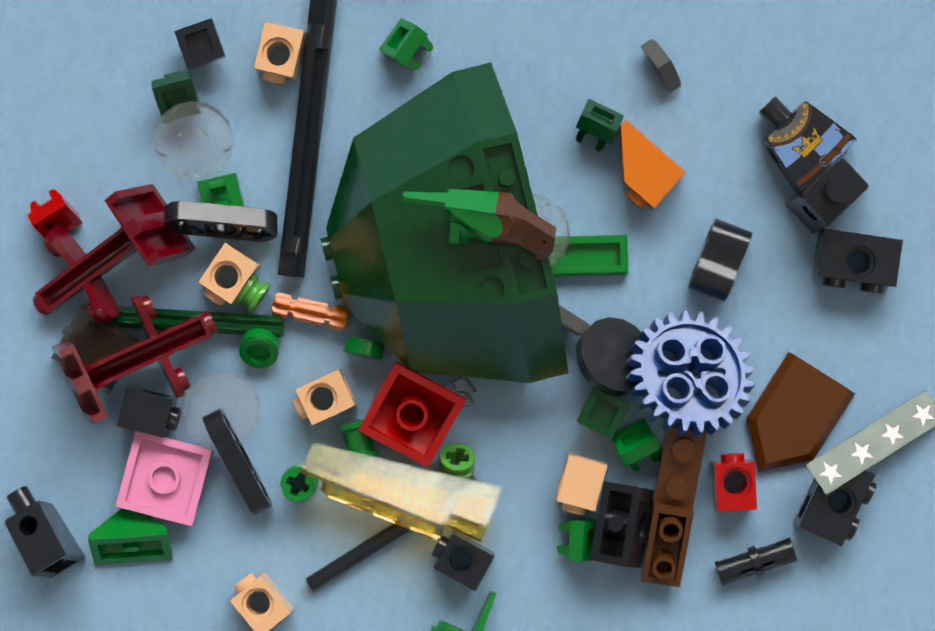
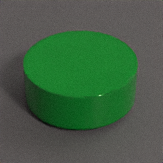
M251 329L241 338L239 355L251 367L266 368L276 362L280 343L276 335L266 329Z
M348 337L346 338L343 352L366 359L382 360L385 346L382 343L368 339Z

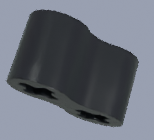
M715 218L691 274L688 288L725 302L748 249L752 232Z

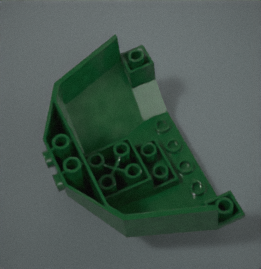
M492 63L453 71L352 139L326 226L327 237L320 238L325 260H334L337 275L330 277L335 300L343 298L345 306L413 372L525 383L568 374L558 294L549 258L535 260V254L521 246L494 245L475 238L461 244L449 243L452 212L444 208L402 201L404 192L448 193V189L511 193L519 204L538 216L518 134Z

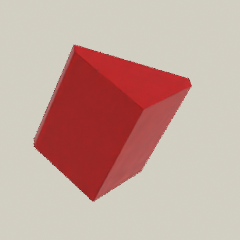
M396 361L379 385L358 431L429 467L462 409L466 398L418 372L411 371L405 365Z

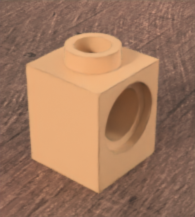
M265 22L254 69L257 72L263 73L262 80L279 85H285L286 79L296 81L305 45L306 33L304 31ZM278 45H283L290 50L289 60L280 66L271 64L269 60L271 50Z
M224 243L199 280V283L206 287L203 294L220 306H223L226 301L230 304H236L235 301L238 295L262 265L231 244ZM228 265L234 267L238 273L237 283L229 289L221 286L218 281L219 271Z
M341 368L295 389L298 397L293 399L302 421L309 418L311 425L317 424L357 404ZM325 387L332 392L334 401L329 409H319L314 405L312 395L317 388Z
M567 453L556 494V501L563 503L562 510L578 515H585L586 509L596 510L608 466L605 462Z
M265 572L261 573L257 578L250 573L233 587L237 594L230 602L254 631H269L289 615L294 608ZM253 592L265 593L270 600V607L265 611L255 610L249 601L250 594Z

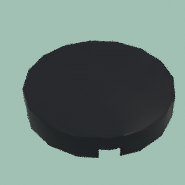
M612 317L597 320L583 332L576 346V359L584 378L589 383L592 381L600 387L598 390L605 394L622 396L630 393L638 383L626 380L630 371L634 370V368L626 363L631 355H635L630 350L636 340L641 341L638 337L641 333L640 330L624 319Z

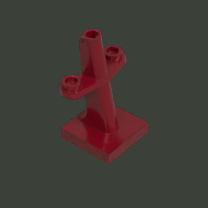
M153 184L115 191L104 200L121 225V228L87 254L62 226L55 225L47 231V237L44 239L45 247L53 256H61L70 267L34 293L33 304L41 314L45 316L50 315L57 308L85 290L90 301L87 304L90 315L100 323L112 321L119 315V308L102 278L103 275L137 251L147 266L150 267L184 258L196 249L187 235L175 234L165 230L164 207L166 203Z
M136 295L130 299L147 338L83 365L73 343L64 340L51 346L84 417L92 424L107 418L108 416L96 390L158 361L176 398L185 396L184 391L191 388L188 379L181 367L174 370L168 356L217 333L215 323L209 312L205 311L157 333L151 320L157 317L152 301L148 295L143 297Z

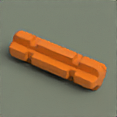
M277 293L272 304V314L275 316L287 318L288 315H291L293 320L324 326V323H327L329 328L341 331L345 330L349 319L348 308L334 305V308H329L328 303L301 297L294 300L292 295Z

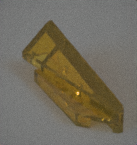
M314 443L311 446L301 469L304 475L323 481L321 491L329 498L439 541L444 527L447 526L481 542L501 493V489L498 486L319 443Z

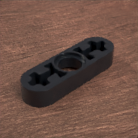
M174 201L166 204L164 207V228L168 232L175 234L265 242L273 240L278 236V215L267 209Z
M219 408L203 416L205 428L252 514L256 515L272 507L268 492L224 411Z

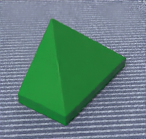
M121 508L88 535V542L95 565L173 560L168 529L150 515Z

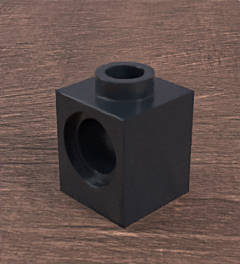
M134 386L127 387L117 426L164 438L169 435L170 430L176 431L181 408L176 407V397Z
M453 530L449 538L444 535L440 537L431 556L437 559L434 569L476 591L495 554L490 549ZM463 548L471 553L472 562L469 566L457 568L452 565L449 556L455 549Z

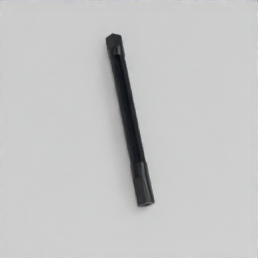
M310 0L278 275L300 278L305 276L337 0Z

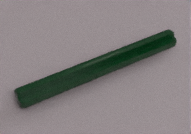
M118 306L119 315L109 322L104 321L100 323L91 315L89 316L92 326L106 325L107 327L143 329L134 307ZM155 308L157 317L151 320L155 330H165L205 311ZM209 312L217 329L215 334L244 335L251 329L261 328L272 332L276 337H283L285 332V319L281 316Z

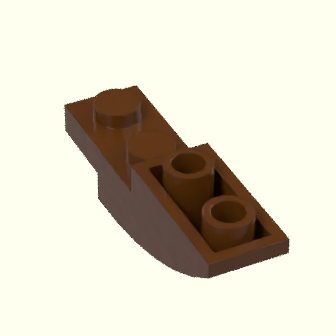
M674 424L665 431L662 452L659 455L641 572V581L674 587H680L694 515L693 505L707 435L705 428L698 438H694L691 428H688L682 437L678 436L677 425Z

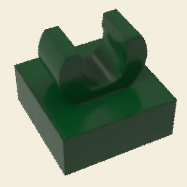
M176 71L164 74V78L151 81L152 91L163 122L201 112V104L190 71L183 73Z
M588 99L576 125V128L579 129L576 142L581 143L584 136L589 133L598 138L595 151H602L606 142L612 144L624 115Z
M593 386L576 422L612 440L630 404L613 395L605 394Z

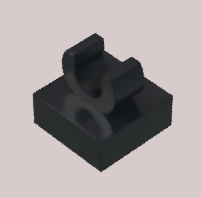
M212 18L174 31L188 70L226 57Z

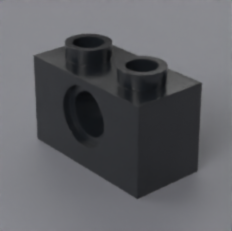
M823 228L818 231L812 276L821 277V285L845 288L846 281L861 283L860 291L884 294L885 287H896L903 240ZM853 251L862 253L866 260L865 267L860 273L852 272L847 265V258Z
M865 470L827 495L814 478L793 523L842 546L845 539L850 541L857 531L860 519L856 518V515L862 503L867 505L875 492L876 483L872 481L876 474ZM836 490H843L847 496L846 505L841 510H831L828 505L829 496Z
M607 481L603 482L590 560L641 568L654 490Z

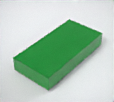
M627 235L555 237L554 251L549 256L553 276L628 274Z

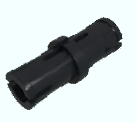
M790 537L757 549L755 546L747 548L748 552L715 561L714 563L722 586L745 577L756 575L758 578L764 576L765 571L797 562L798 560Z

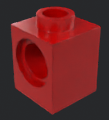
M744 453L720 454L721 461H711L713 508L717 512L757 510L755 462L750 459L744 460ZM731 471H740L744 478L743 486L735 492L726 491L723 483L725 476Z

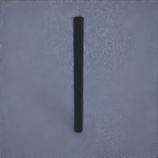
M472 475L467 481L456 483L307 577L308 585L313 591H316L480 487L476 479Z

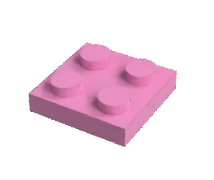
M135 431L116 507L194 526L214 450L167 437L162 438Z

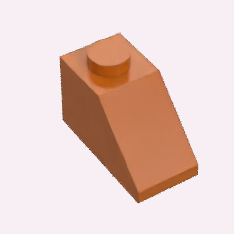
M625 120L619 127L622 184L628 189L624 195L641 210L645 205L652 210L686 172Z

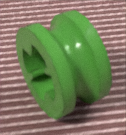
M254 274L238 295L235 303L237 305L245 304L248 308L247 311L252 314L269 291L271 285L268 282L265 284L260 283L259 276Z
M452 443L445 446L440 452L439 471L441 476L450 482L456 483L467 481L472 477L475 464L474 451L463 443ZM455 460H461L459 466L452 464L455 463Z

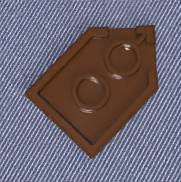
M788 352L746 417L758 472L814 460L855 393L801 358Z

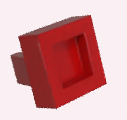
M55 189L49 191L52 199L40 206L36 201H33L30 204L31 212L27 214L32 226L44 238L47 237V231L55 225L62 226L70 232L83 223L78 212Z

